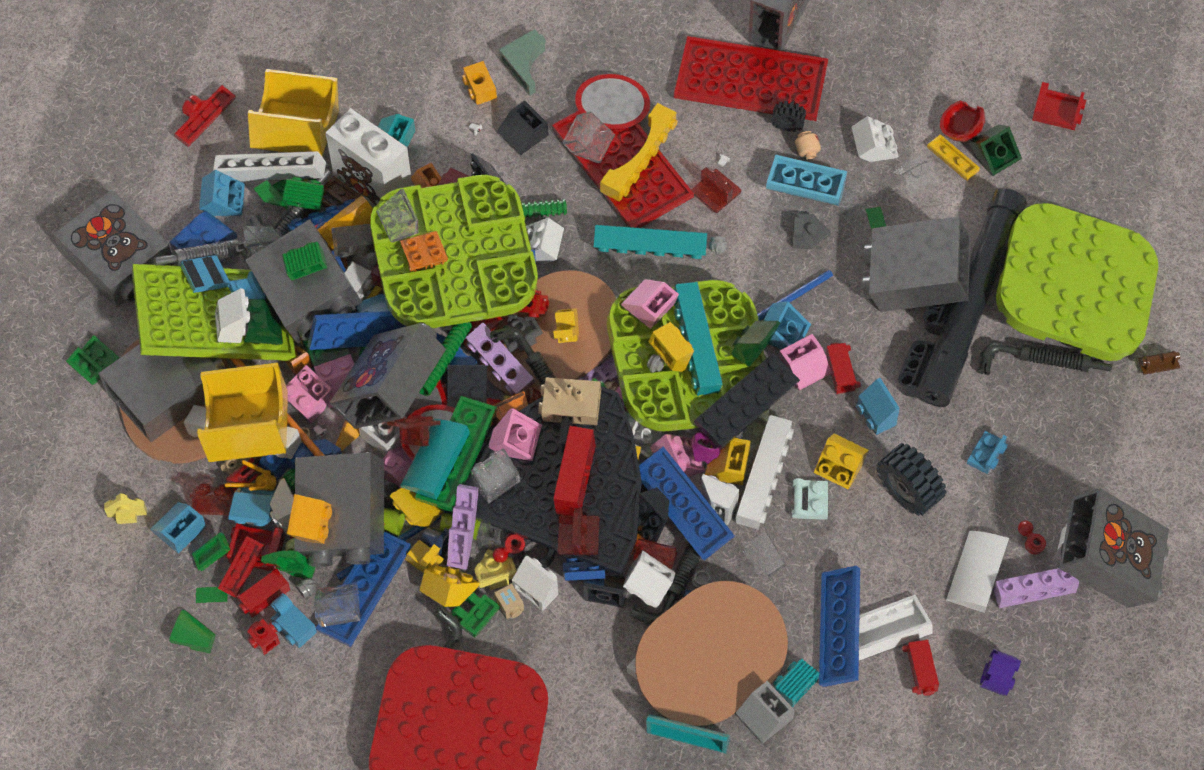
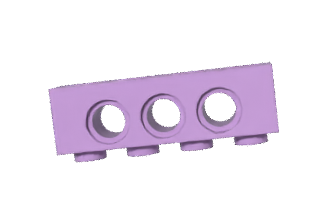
M481 323L466 337L469 341L468 347L474 353L478 351L482 355L479 359L485 365L492 366L494 376L499 381L503 379L507 383L504 387L512 395L526 391L536 381L500 341L497 343L492 341L497 337L491 339L490 329L484 323ZM484 343H491L490 350H482ZM497 357H504V362L501 365H495ZM511 370L517 372L514 379L507 378V374Z
M1058 568L996 581L993 591L998 607L1003 608L1076 593L1079 581Z

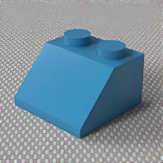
M788 301L772 303L764 321H779L781 323L768 343L779 349H784L805 338L811 326Z
M878 378L858 396L856 405L858 412L865 416L868 428L873 430L876 435L897 425L900 409L882 379Z

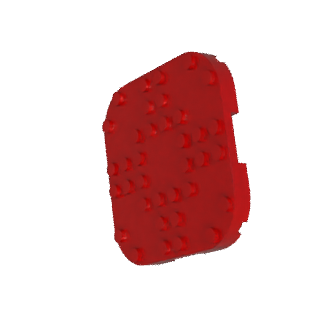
M432 645L410 648L400 654L389 668L369 756V770H536L548 709L546 685L534 669L521 662Z

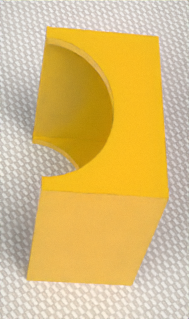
M266 69L264 92L259 111H248L250 148L285 153L319 152L323 156L327 145L326 132L335 124L339 113L337 78Z
M278 363L201 372L200 377L205 395L206 420L204 430L197 429V435L208 462L286 453L288 390Z

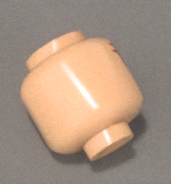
M811 131L798 134V138L795 140L798 155L806 157L807 160L817 157L816 154L821 150L817 134Z

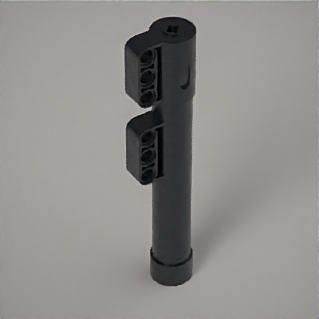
M1006 188L997 189L993 193L987 208V216L970 256L968 301L926 307L923 314L925 328L927 332L939 335L934 343L924 340H917L912 343L898 377L900 390L903 395L918 398L935 407H946L950 404L966 363L970 344L1008 250L1007 245L1012 226L1019 214L1027 206L1026 199L1020 193Z

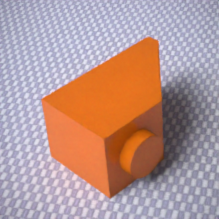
M432 162L417 169L411 176L413 184L415 186L420 185L421 188L437 186L441 180V176Z

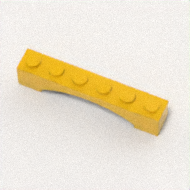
M659 103L656 104L648 115V126L651 129L644 146L625 165L615 170L609 169L600 182L601 193L619 202L623 196L626 197L628 195L630 186L637 182L640 172L647 168L650 158L657 154L660 144L665 143L670 130L675 129L678 122L675 111Z

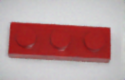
M246 536L218 589L236 598L265 545Z

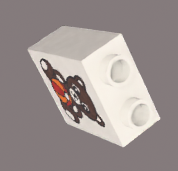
M351 108L326 132L333 175L361 194L372 208L376 207L381 201V197L388 192L413 186L407 147Z

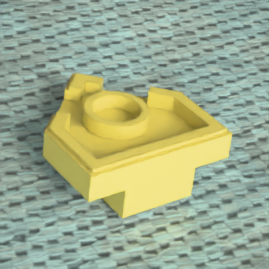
M122 493L117 495L115 500H109L104 503L107 517H116L117 524L137 523V516L147 515V508L143 500L138 498L131 500Z
M488 549L482 561L474 568L477 581L480 582L479 587L489 586L490 590L509 585V580L513 579L517 572L513 559L508 557L505 562L497 563L492 557L493 551Z

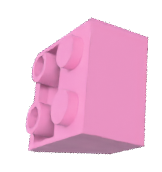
M645 279L621 305L651 329L674 305L679 294L665 282Z
M813 334L780 350L779 359L800 379L796 385L798 390L832 373L824 350Z
M307 365L286 385L288 403L310 423L325 410L333 391Z
M665 434L650 446L653 454L664 446L688 477L705 471L702 461H694L691 438Z

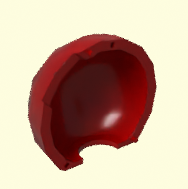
M959 100L944 111L940 119V128L943 134L953 141L965 142L974 139L981 133L985 124V111L983 107L977 106L976 109L969 106L966 102Z

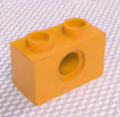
M484 61L463 67L464 75H462V81L465 86L468 85L470 99H474L476 105L497 98L496 87Z

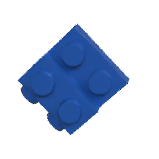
M566 558L567 562H562L563 578L565 581L605 578V570L599 566L578 561L577 558Z

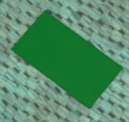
M881 206L865 209L871 231L873 228L886 227Z
M218 587L196 588V603L228 602V594L219 590Z

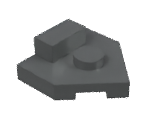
M795 213L793 248L812 249L821 240L831 235V231L814 214Z
M509 315L507 325L522 330L530 346L536 344L535 338L543 334L535 318ZM513 338L503 340L510 352L519 348L520 352L524 350L519 341H515Z

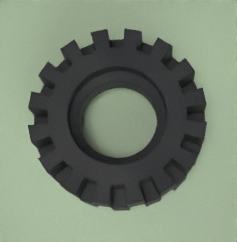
M784 101L783 104L779 102L773 109L772 124L783 131L784 129L789 132L790 130L796 132V129L799 131L804 126L806 110L803 106L799 107L800 104L798 103L794 104V102L788 103V101Z

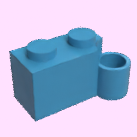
M284 593L271 603L272 608L277 612L271 618L272 624L278 633L282 631L286 635L285 639L290 645L293 646L295 644L300 648L317 633L315 625L293 605L292 601Z

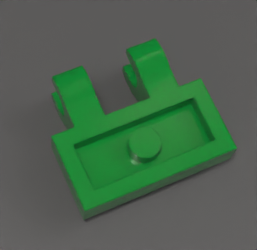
M472 593L465 600L471 606H474L469 613L460 606H456L452 610V615L461 621L462 629L474 638L500 609V605L485 594L479 598L475 593Z

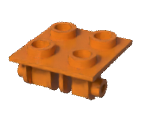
M437 231L400 241L409 263L408 268L410 272L422 270L423 267L426 270L429 265L430 268H433V265H443L448 260Z

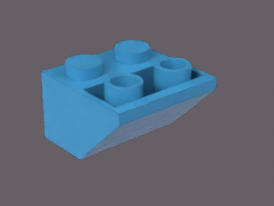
M217 170L212 171L202 178L199 209L209 212L213 216H241L245 183Z
M239 487L234 493L228 520H234L238 524L251 522L255 526H265L272 520L270 512L273 510L270 502L275 491H250L249 488Z
M177 502L150 530L179 554L206 528L203 516L191 506Z

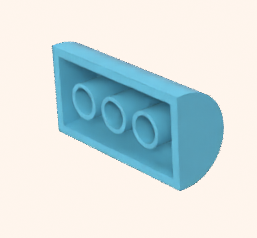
M775 155L766 189L839 206L847 171Z

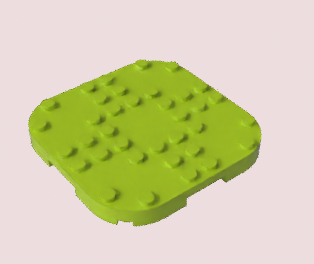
M476 175L458 178L456 183L421 188L420 185L399 188L381 197V201L376 207L374 206L370 222L371 235L385 301L390 313L402 324L411 326L423 323L431 328H438L511 315L525 308L534 297L537 289L538 272L525 226L521 200L516 190L510 184L507 185L500 181V178L490 175ZM437 231L448 257L447 262H444L443 265H433V268H430L429 265L426 270L423 267L422 270L410 272L408 268L409 263L400 241Z
M1040 203L1024 209L1012 226L1004 269L1000 276L996 293L998 310L1007 318L1006 322L1020 333L1043 341L1048 337L1081 348L1080 353L1101 360L1118 361L1122 360L1123 357L1132 355L1146 335L1158 274V258L1151 244L1141 234L1130 229L1058 205Z
M720 280L698 281L723 384L720 392L697 396L695 389L691 385L692 374L688 371L687 367L683 372L672 371L665 363L663 369L655 373L650 372V369L647 368L651 356L654 354L659 355L648 342L652 332L669 322L679 329V320L675 319V303L650 329L621 305L637 287L624 291L614 301L607 316V332L624 405L629 414L638 423L656 431L698 428L693 423L694 420L766 360L763 350L749 368L731 355L735 348L732 344L738 336L743 337L742 332L746 326L749 325L751 327L755 321H759L751 298L745 292L742 293L734 288V284Z

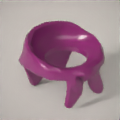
M703 432L692 436L691 444L694 461H705L709 464L719 456L720 449ZM700 439H703L702 443L704 445H708V442H710L712 448L705 447L699 444L698 441Z

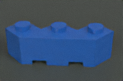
M327 439L313 441L325 456L342 454L341 448ZM302 442L292 459L280 458L276 455H266L260 459L259 465L264 470H270L271 475L275 476L277 482L288 468L295 469V458L314 457V454Z

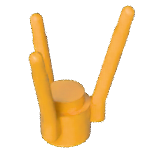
M242 460L243 464L262 473L256 478V483H225V487L249 488L250 491H272L276 486V478L271 475L270 470H264Z

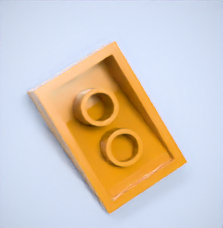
M361 195L317 230L331 249L337 251L339 257L342 258L373 241L370 223L373 208Z

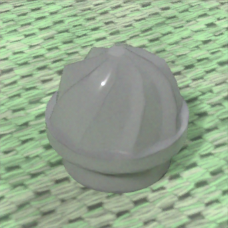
M717 236L711 237L709 245L714 253L721 254L725 251L728 242H726V237Z
M310 578L301 579L300 583L296 585L304 598L312 597L317 590L316 582Z

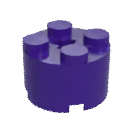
M993 649L989 655L992 660L985 664L980 680V688L1007 696L1009 690H1012L1015 678L1012 677L1015 671H1018L1021 660Z

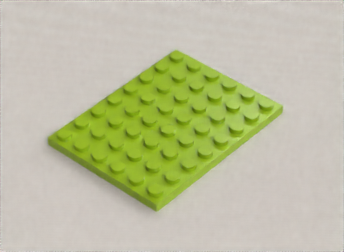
M132 265L141 355L285 361L295 358L293 337L282 321V345L244 342V335L242 336L241 343L217 341L215 310L218 300L231 294L229 287L193 293L181 266ZM223 268L229 281L247 279L248 273L252 271ZM266 296V301L272 306V304Z

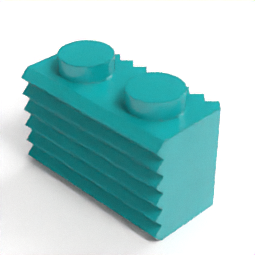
M802 658L798 662L793 661L787 668L788 672L784 677L780 675L774 682L776 691L792 708L819 680L820 673Z

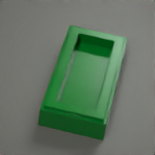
M219 532L192 553L199 571H204L230 551L224 533Z

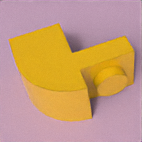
M577 308L557 310L555 312L557 328L553 331L554 339L558 338V343L578 341Z
M421 540L417 541L405 557L407 562L423 573L425 569L439 566L444 559L438 555L439 547L434 544L430 548Z

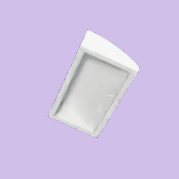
M969 531L946 600L985 613L1009 538L986 532Z
M916 595L860 615L859 660L933 633L932 622Z

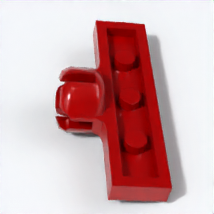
M223 85L207 100L191 95L189 97L191 101L186 100L184 102L182 112L189 119L174 133V137L187 147L236 99V95Z

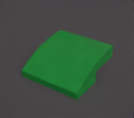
M93 335L82 349L78 347L66 362L93 385L101 379L99 373L120 357Z

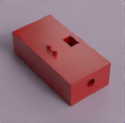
M569 427L554 494L556 514L580 518L596 446L593 429Z

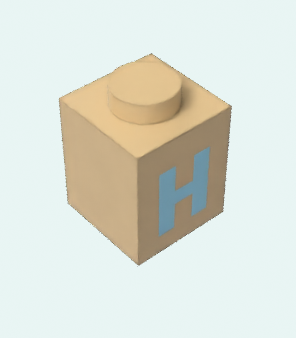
M512 583L494 593L495 601L500 605V609L506 619L518 617L524 610L523 601Z

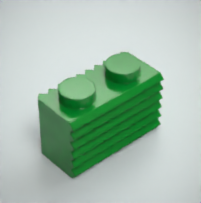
M298 177L286 179L283 204L320 211L324 185L316 180L304 182Z
M309 242L304 247L290 249L282 254L286 273L291 281L328 268L323 249L318 242Z

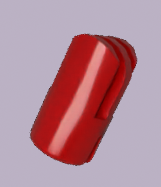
M252 457L247 462L253 463L255 459ZM243 464L226 477L227 483H251L262 473L257 471L247 479L256 470L248 468L242 473L248 467Z

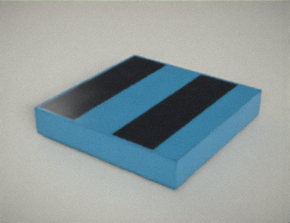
M217 255L181 261L180 266L193 293L229 287L230 281Z

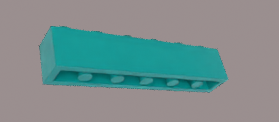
M595 225L594 247L598 248V251L609 252V249H616V253H627L628 250H635V254L646 255V251L654 252V256H665V253H672V257L683 258V254H689L691 258L702 259V256H706L708 233Z
M698 282L675 284L673 290L679 294L675 301V319L679 320L681 335L692 345L694 350L687 365L688 371L692 374V388L695 389L697 396L719 393L723 384Z

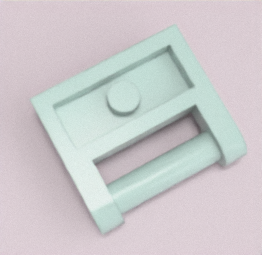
M794 479V509L792 510V517L799 519H827L828 481ZM802 489H808V510L802 509Z

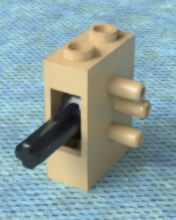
M546 378L545 385H541L543 402H539L538 412L542 414L543 421L561 423L559 445L565 447L569 427L573 426V423L598 424L601 382Z

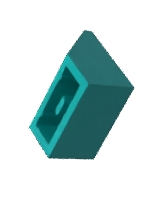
M400 114L382 118L378 125V128L406 147H408L415 133L414 119Z

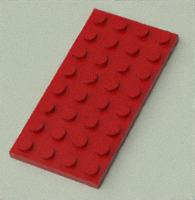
M687 36L674 98L773 114V109L779 102L784 104V101H788V103L794 102V104H800L799 107H804L806 110L805 120L817 121L828 58Z
M579 111L552 125L553 131L599 190L600 182L609 169H618L632 160L648 139V135L639 124L623 129L603 128L586 120ZM659 149L657 154L650 158L647 168L640 172L637 182L630 186L628 195L626 197L623 196L620 202L603 194L626 225L634 228H641L694 198L692 190Z

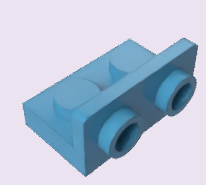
M252 271L248 273L247 279L230 281L229 289L231 293L244 289L245 297H248V299H263L266 301V294L261 290L260 284Z
M985 431L968 458L967 464L988 474L990 469L994 470L999 462L997 457L999 454L1003 455L1007 449V436L1003 435L1002 438H999Z

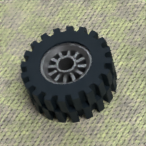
M901 443L877 463L878 477L883 480L882 484L884 487H887V492L893 495L898 503L900 502L905 510L908 508L910 513L922 516L946 496V485L942 483L943 478L938 475L939 471L936 467L933 468L932 462L929 459L926 460L924 458L925 455L922 452L918 453L915 447L911 448L909 444L904 445V443Z

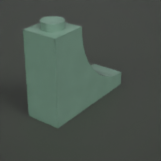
M535 29L499 49L500 60L529 95L536 92L535 82L531 77L530 69L535 59L545 52L546 43L544 36Z

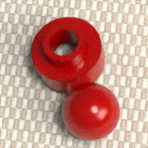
M1024 520L1019 523L1018 532L1027 537L1025 542L1026 550L1034 555L1042 553L1046 547L1045 538L1040 534H1034L1033 524L1030 521ZM1033 541H1038L1039 545H1035Z
M512 533L507 535L505 546L498 547L493 551L492 557L494 561L503 563L507 560L508 553H520L525 547L524 538ZM513 539L518 540L516 545L511 544Z

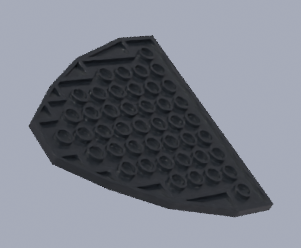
M601 386L598 424L573 423L574 427L593 429L596 444L580 518L556 514L554 494L565 447L559 445L561 423L543 421L542 414L538 412L539 402H543V397L519 411L542 425L532 461L499 454L488 447L493 430L486 436L465 482L467 486L479 488L475 520L622 575L637 542L639 505L637 503L640 502L639 495L641 493L642 479L633 431L619 393Z

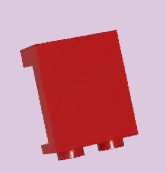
M1042 82L1032 121L1075 131L1076 124H1081L1083 114H1080V110H1084L1087 101L1083 99L1085 92H1081L1080 97L1048 90L1049 83Z
M236 523V526L232 527L230 534L232 539L229 545L230 551L225 554L229 564L233 562L246 536L265 545L254 568L271 571L273 568L276 569L275 564L263 563L261 559L262 556L282 550L285 539L284 530L275 527L273 532L245 527L242 524Z

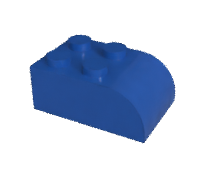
M203 212L195 217L169 243L173 252L176 249L234 240L238 235L211 213Z

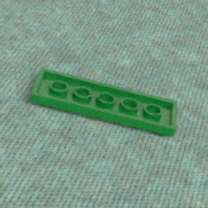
M463 396L460 397L450 421L468 426L470 434L437 500L416 493V501L450 512L453 511L456 505L457 486L459 484L465 485L496 416L497 407Z

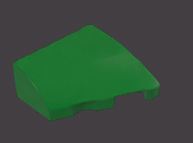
M298 551L273 552L262 556L261 559L263 563L275 564L278 570L286 572L293 577L312 579L316 568L309 566L308 559Z
M182 609L169 641L173 644L188 646L191 650L210 654L216 635L186 610Z

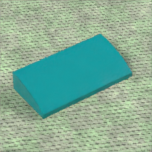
M434 419L400 486L437 500L470 434L468 426L448 420Z
M651 714L648 715L646 720L648 734L725 754L727 752L730 735Z

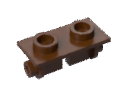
M1172 351L1138 358L1143 375L1179 369L1180 364L1178 360L1180 359V353Z

